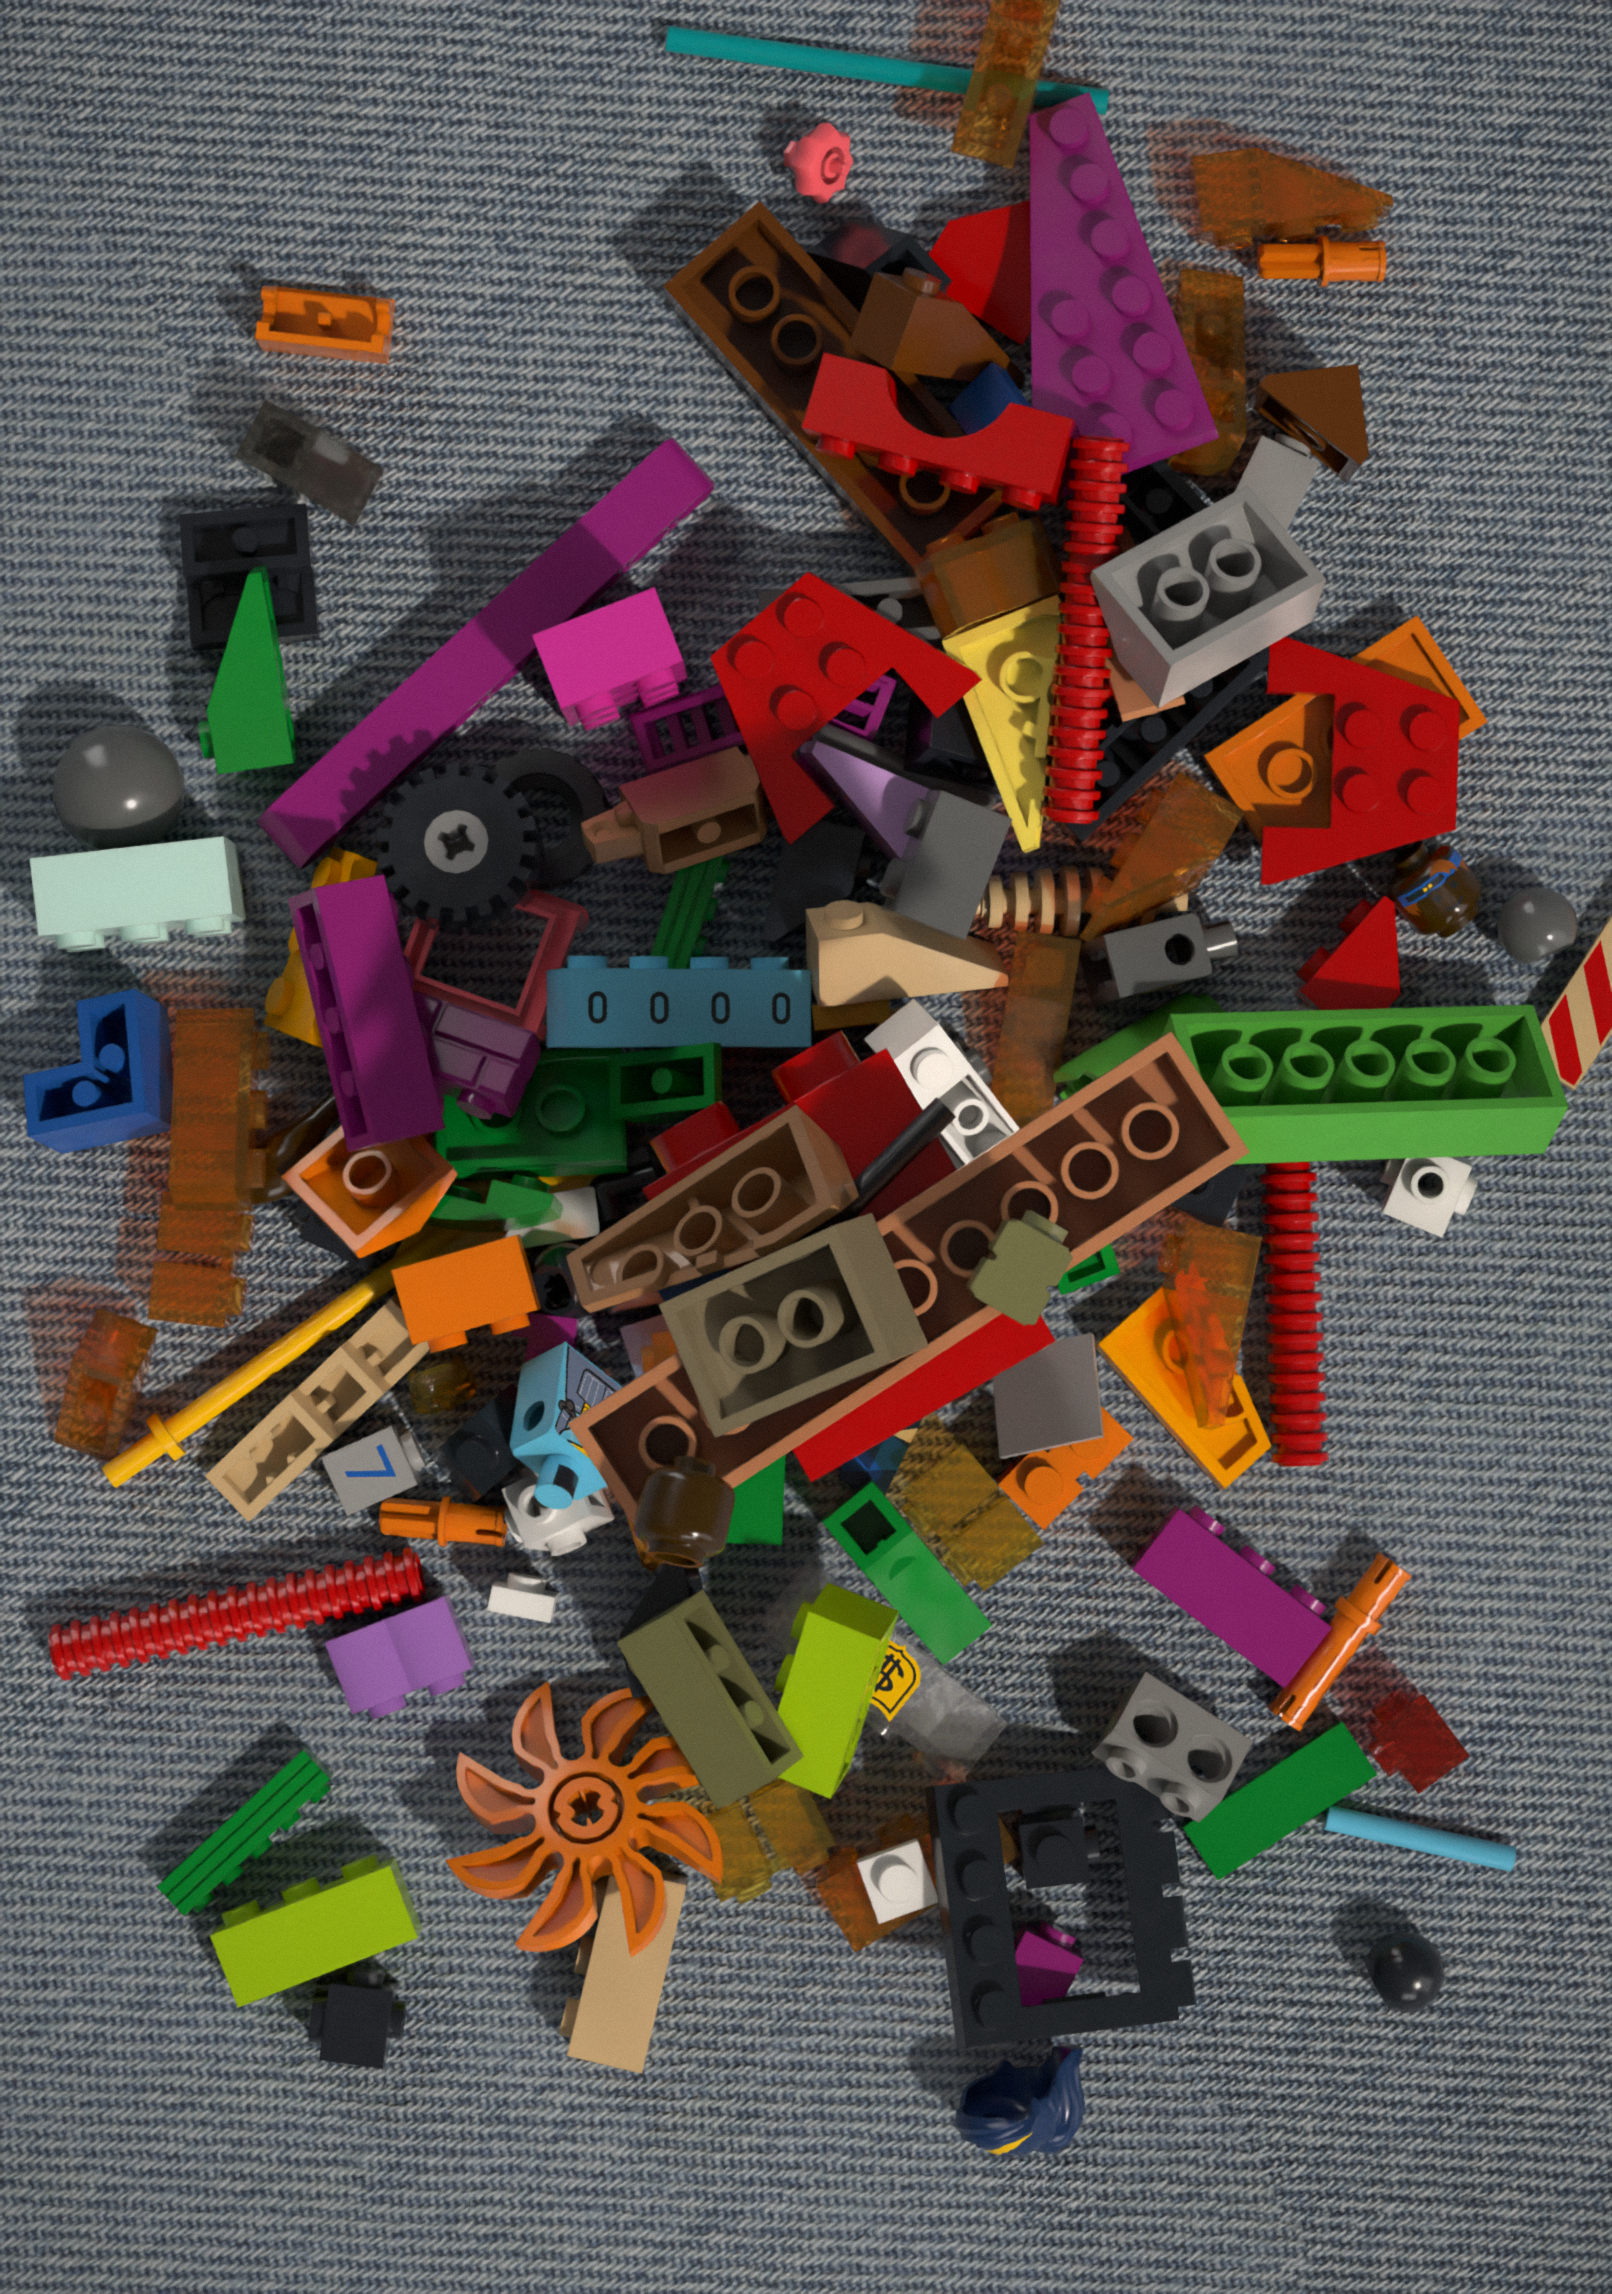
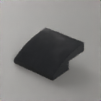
M307 504L179 514L183 577L187 583L190 641L194 651L226 648L247 576L253 567L259 566L267 567L279 643L321 640Z

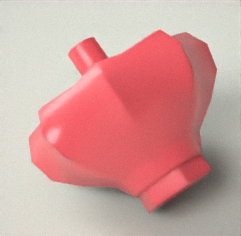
M820 123L798 142L791 141L784 151V166L790 167L794 172V183L797 192L804 196H809L819 204L828 202L835 192L845 188L846 177L854 162L850 153V136L846 132L837 131L830 123Z

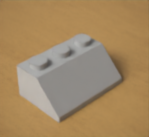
M1248 485L1092 570L1090 576L1119 662L1157 708L1162 707L1311 623L1326 582L1324 575Z

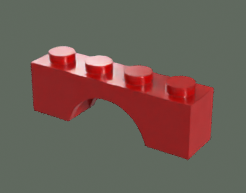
M825 352L802 424V429L812 440L817 441L815 450L825 455L847 461L853 460L855 452L879 458L877 467L905 477H914L916 469H921L941 475L939 484L968 494H976L978 486H984L1002 491L1001 500L1003 502L1031 511H1038L1041 502L1059 506L1070 469V459H1073L1076 449L1071 447L1072 439L1079 438L1080 430L1072 418L1010 402L996 420L976 433L956 438L932 436L916 429L903 418L898 405L895 381L885 368Z

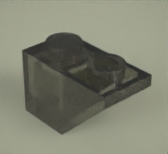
M267 400L262 404L235 454V458L245 469L353 527H356L385 473L384 469L323 430Z

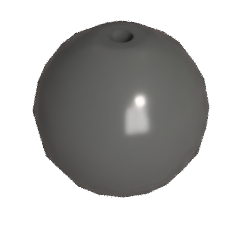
M106 724L82 733L63 756L53 774V803L62 826L81 845L95 851L158 844L170 830L184 807L185 778L176 755L157 735L134 725Z

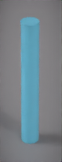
M1333 1805L1327 1808L1323 1829L1509 1872L1512 1871L1516 1857L1515 1846Z

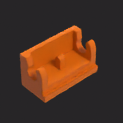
M269 285L262 287L263 315L262 320L257 321L255 340L262 351L389 365L395 299Z

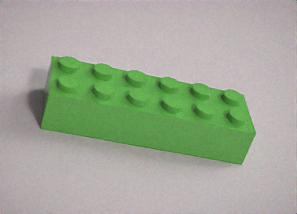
M1533 1005L1170 1014L1161 1035L1162 1037L1172 1031L1250 1151V1153L1233 1164L1544 1154L1569 1107Z

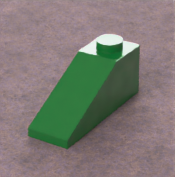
M266 566L253 567L247 576L206 711L208 720L199 721L198 725L204 759L215 758L217 775L291 764L295 762L298 756Z

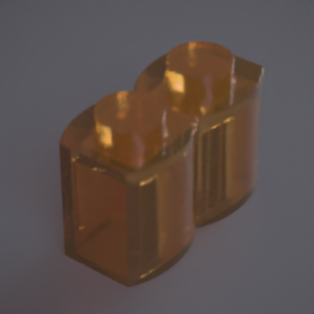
M1017 512L1009 513L981 526L984 534L982 537L965 541L962 533L957 532L938 539L925 547L929 556L915 565L913 570L942 639L961 634L1062 593L1059 591L1060 583L1066 582V579L1061 571L1040 516L1020 522Z

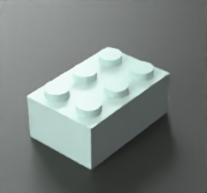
M224 836L29 858L38 936L57 942V949H66L67 952L104 949V937L121 935L122 942H130V945L169 941L168 930L185 928L186 934H193L194 938L232 934L231 922L247 921L239 848L236 843Z

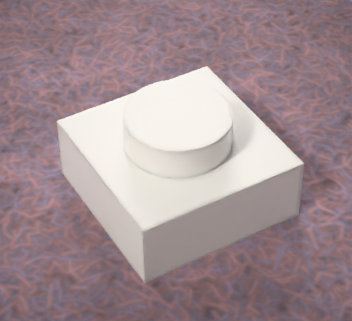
M510 1572L507 1582L496 1580L493 1583L487 1611L550 1623L554 1617L558 1593L545 1590L546 1579Z
M917 1838L857 1859L859 1871L879 1924L938 1903V1894Z

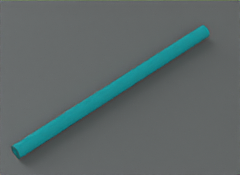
M675 26L668 27L666 52L1052 107L1090 92L1096 111L1100 115H1106L1109 89Z

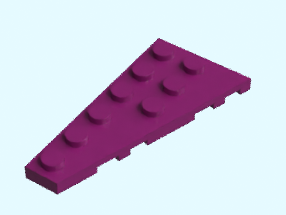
M1090 92L1029 115L1032 408L1074 419L1080 430V435L1124 438V442L1131 444L1130 451L1123 452V463L1129 464L1128 472L1219 438ZM1078 448L1075 449L1073 459H1077ZM1069 469L1061 498L1074 493L1073 489L1068 488V481L1075 479L1076 469Z

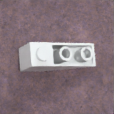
M914 998L864 1038V1041L875 1054L887 1048L922 1110L937 1097L956 1116L940 1135L964 1165L1020 1129L942 1027Z

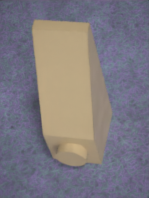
M839 900L829 903L826 907L806 909L807 970H811V988L819 1008L1008 986L1007 971L992 943L968 935L966 940L950 938L882 911V906L870 902L857 903L849 900Z

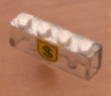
M808 1557L760 1616L759 1622L768 1628L762 1636L763 1640L784 1657L787 1654L795 1656L799 1640L790 1637V1633L803 1601L814 1603L827 1582L848 1590ZM894 1627L865 1722L891 1742L899 1734L918 1749L911 1757L912 1760L936 1780L941 1782L949 1774L957 1782L961 1783L1007 1726V1718Z

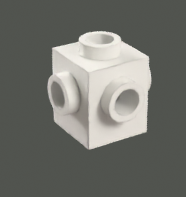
M1463 1157L1388 1159L1380 1178V1182L1390 1185L1381 1205L1382 1213L1443 1237L1453 1212L1461 1215L1465 1214L1477 1187L1478 1180L1469 1177L1472 1169L1470 1160ZM1431 1172L1440 1176L1438 1184L1433 1188L1425 1189L1418 1185L1419 1178L1425 1173Z
M528 1466L519 1471L518 1474L521 1480L501 1489L509 1507L504 1511L505 1520L513 1537L519 1543H523L525 1548L550 1551L552 1556L562 1555L581 1547L587 1542L586 1533L614 1520L603 1489L580 1500H573L572 1504L565 1509H552L542 1505L534 1496L539 1475Z

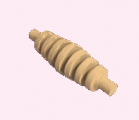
M1061 866L1058 888H1054L1053 873L1049 867L1036 869L1033 888L1031 889L1028 888L1025 871L1010 874L1008 889H1002L1000 875L990 876L975 915L984 918L987 928L1000 929L1003 914H1009L1011 930L1026 932L1029 914H1033L1036 932L1051 935L1055 914H1058L1062 936H1076L1079 931L1081 913L1084 915L1085 928L1088 934L1103 931L1105 913H1109L1112 930L1127 929L1130 913H1135L1137 926L1153 923L1155 915H1158L1159 912H1186L1188 908V892L1186 886L1159 887L1157 883L1154 884L1152 874L1137 873L1135 886L1130 887L1127 872L1120 870L1111 871L1109 887H1105L1102 869L1093 867L1086 868L1083 888H1080L1079 874L1076 866Z

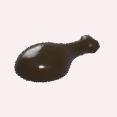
M333 1087L329 1094L307 1114L270 1129L255 1140L247 1149L237 1168L235 1181L236 1189L245 1202L252 1205L268 1204L292 1191L281 1176L323 1141L326 1131L340 1118Z

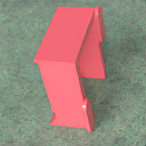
M530 890L533 898L525 908L519 903L513 907L548 921L516 1009L422 976L439 926L437 925L434 931L422 925L417 917L403 953L410 961L413 970L414 982L412 993L418 991L533 1031L536 1038L544 1040L547 1033V1027L543 1024L547 1013L546 970L564 967L576 932L584 933L589 922L588 911L579 904L538 890Z

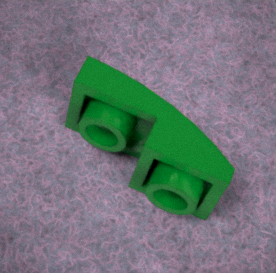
M513 1175L511 1184L492 1180L486 1204L480 1203L482 1197L480 1193L450 1185L426 1223L430 1226L470 1232L520 1230L560 1219L564 1206L555 1195L548 1193L549 1184L534 1178Z

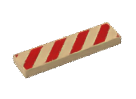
M1612 913L1540 1022L1560 1083L1571 1091L1577 1088L1612 1034Z

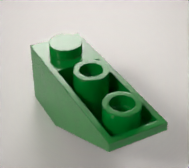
M872 1477L822 1517V1522L894 1609L899 1611L900 1616L943 1666L993 1626Z

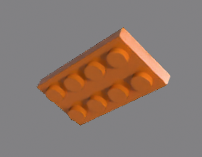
M1418 615L1350 659L1353 662L1459 700V740L1488 722ZM1295 695L1202 757L1259 845L1261 828L1263 826L1328 828L1332 719L1331 696Z

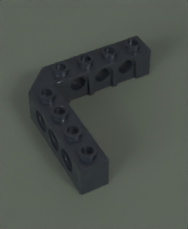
M1163 459L1121 475V483L1127 484V492L1120 493L1119 504L1125 505V513L1118 514V521L1123 526H1127L1129 533L1140 544L1208 507ZM1270 646L1183 694L1185 701L1183 705L1122 722L1120 718L1114 725L1112 724L1106 730V738L1099 739L1098 745L1099 749L1104 750V758L1097 760V769L1103 771L1102 779L1095 780V789L1101 791V798L1094 800L1093 809L1099 811V819L1089 824L1054 822L1079 847L1269 664ZM1045 796L1044 806L1048 805L1047 796Z

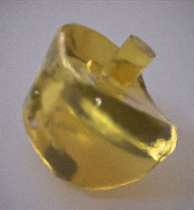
M453 1355L451 1358L452 1362L429 1368L420 1373L416 1369L411 1370L408 1376L410 1401L417 1413L427 1415L443 1410H451L455 1406L470 1400L476 1394L477 1383L475 1377L460 1357Z

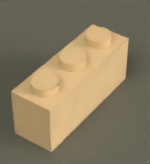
M660 1870L667 1891L668 1906L666 1917L654 1940L645 1949L632 1957L628 1948L621 1895L615 1877L606 1875L595 1881L594 1890L596 1893L597 1913H601L595 1938L582 1936L573 1972L586 1976L580 2000L567 1998L559 2031L560 2036L571 2038L567 2056L642 2074L686 1891L687 1876Z

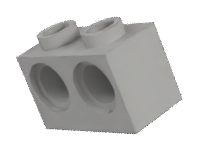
M1145 1672L1123 1695L1091 1754L1105 1762L1108 1769L1117 1777L1129 1782H1136L1159 1797L1162 1804L1171 1812L1183 1817H1190L1199 1823L1222 1801L1253 1740L1148 1672ZM1134 1726L1144 1730L1149 1736L1151 1743L1143 1741L1136 1734ZM1188 1761L1200 1767L1205 1779L1197 1776L1191 1770Z

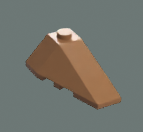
M795 1105L567 1255L566 1258L581 1305L589 1313L774 1253L789 1246L841 1212L858 1198L859 1194L841 1147Z

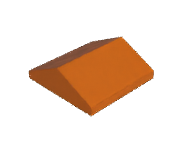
M341 1125L281 1177L295 1194L360 1259L418 1233L458 1174L454 1167L422 1136L348 1152Z

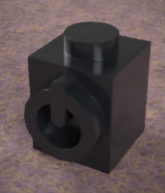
M349 1966L346 1969V1975L335 1973L330 1982L317 1981L311 2010L308 2042L321 2044L319 2060L383 2069L388 2059L391 2038L402 2040L407 2001L396 2000L398 1982L384 1980L385 1972L383 1970L363 1966Z

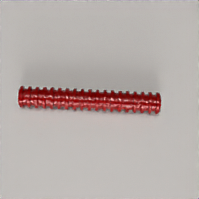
M1079 435V438H1073L1071 447L1078 448L1077 459H1070V468L1076 469L1075 479L1068 481V488L1074 490L1073 500H1067L1066 509L1072 510V521H1065L1064 529L1071 531L1070 541L1063 542V550L1069 551L1068 562L1061 563V571L1067 572V582H1061L1059 591L1066 594L1065 602L1058 603V612L1064 613L1063 623L1056 624V632L1062 634V642L1055 644L1054 652L1060 654V664H1054L1052 672L1058 674L1059 678L1058 684L1051 685V693L1057 695V702L1049 707V714L1055 715V725H1049L1047 733L1054 736L1053 745L1046 746V755L1052 756L1051 765L1044 767V775L1050 776V785L1044 786L1042 795L1048 797V805L1041 807V815L1047 817V820L1089 824L1099 819V811L1093 809L1094 800L1101 798V791L1095 789V780L1102 779L1103 771L1097 769V760L1104 758V750L1099 749L1098 745L1099 739L1106 738V730L1100 728V721L1108 716V710L1102 708V699L1109 697L1110 690L1103 688L1104 678L1111 677V669L1105 667L1106 658L1113 656V648L1107 647V639L1110 637L1090 576L1092 570L1114 559L1115 555H1121L1122 546L1116 545V534H1123L1124 526L1117 524L1118 514L1125 513V505L1119 504L1120 493L1127 492V484L1121 483V474L1127 473L1129 469V464L1123 463V452H1129L1131 445L1129 442H1124V438Z
M1310 1162L1261 1163L1265 1164L1266 1174H1260V1183L1266 1184L1267 1194L1260 1195V1202L1267 1203V1214L1261 1215V1222L1268 1223V1234L1262 1235V1243H1269V1253L1263 1254V1263H1269L1270 1273L1264 1274V1283H1270L1271 1293L1264 1295L1265 1303H1271V1313L1265 1315V1322L1272 1323V1333L1266 1334V1342L1273 1343V1353L1267 1354V1362L1274 1363V1373L1268 1374V1382L1274 1383L1275 1393H1270L1268 1396L1269 1402L1275 1403L1276 1413L1269 1414L1270 1422L1276 1423V1433L1270 1434V1442L1277 1443V1452L1271 1454V1462L1278 1463V1466L1284 1467L1322 1465L1323 1462L1329 1460V1453L1322 1451V1442L1328 1440V1432L1321 1431V1422L1327 1420V1412L1320 1411V1402L1326 1401V1392L1320 1391L1319 1382L1325 1381L1326 1378L1325 1372L1319 1371L1318 1362L1325 1360V1353L1318 1351V1342L1324 1340V1333L1317 1331V1322L1323 1320V1312L1316 1311V1302L1322 1301V1292L1315 1291V1282L1321 1281V1272H1315L1314 1262L1320 1261L1321 1257L1320 1252H1314L1313 1242L1320 1240V1233L1313 1232V1222L1319 1221V1213L1312 1212V1202L1318 1201V1193L1311 1192V1182L1317 1181V1173L1311 1172Z
M412 1547L403 1548V1555L394 1556L392 1551L383 1553V1559L375 1561L372 1555L365 1556L363 1564L356 1565L351 1559L345 1561L344 1568L336 1569L334 1564L325 1565L324 1572L317 1573L314 1568L306 1569L304 1577L297 1578L294 1572L287 1573L285 1581L278 1582L275 1577H269L266 1579V1585L258 1586L255 1581L247 1582L246 1589L240 1591L236 1585L228 1586L227 1593L222 1595L215 1589L208 1591L207 1598L200 1599L197 1594L189 1595L185 1603H180L177 1598L169 1599L167 1607L161 1608L157 1602L149 1604L148 1611L144 1612L139 1607L130 1608L129 1615L122 1616L119 1611H114L110 1613L108 1620H103L99 1615L92 1616L90 1623L85 1625L79 1619L71 1621L70 1628L64 1629L61 1624L52 1625L51 1632L48 1635L50 1655L56 1674L63 1681L72 1680L73 1673L80 1672L83 1677L91 1676L93 1668L99 1667L101 1672L105 1673L111 1671L112 1664L119 1663L121 1668L130 1667L134 1659H138L141 1664L150 1663L152 1655L158 1654L159 1658L164 1660L170 1658L171 1651L175 1650L180 1655H187L190 1652V1647L197 1646L200 1651H205L209 1649L212 1642H217L218 1646L223 1647L227 1646L229 1639L234 1637L240 1643L248 1641V1634L256 1633L258 1638L267 1637L268 1630L275 1629L278 1634L287 1632V1626L295 1624L298 1630L306 1628L307 1621L314 1620L317 1625L326 1624V1617L334 1616L335 1620L342 1621L345 1620L346 1613L354 1612L357 1617L364 1616L366 1608L373 1607L374 1611L378 1613L384 1611L385 1604L393 1603L395 1608L404 1607V1600L412 1599L415 1604L423 1603L424 1596H426L425 1581L417 1552H414Z

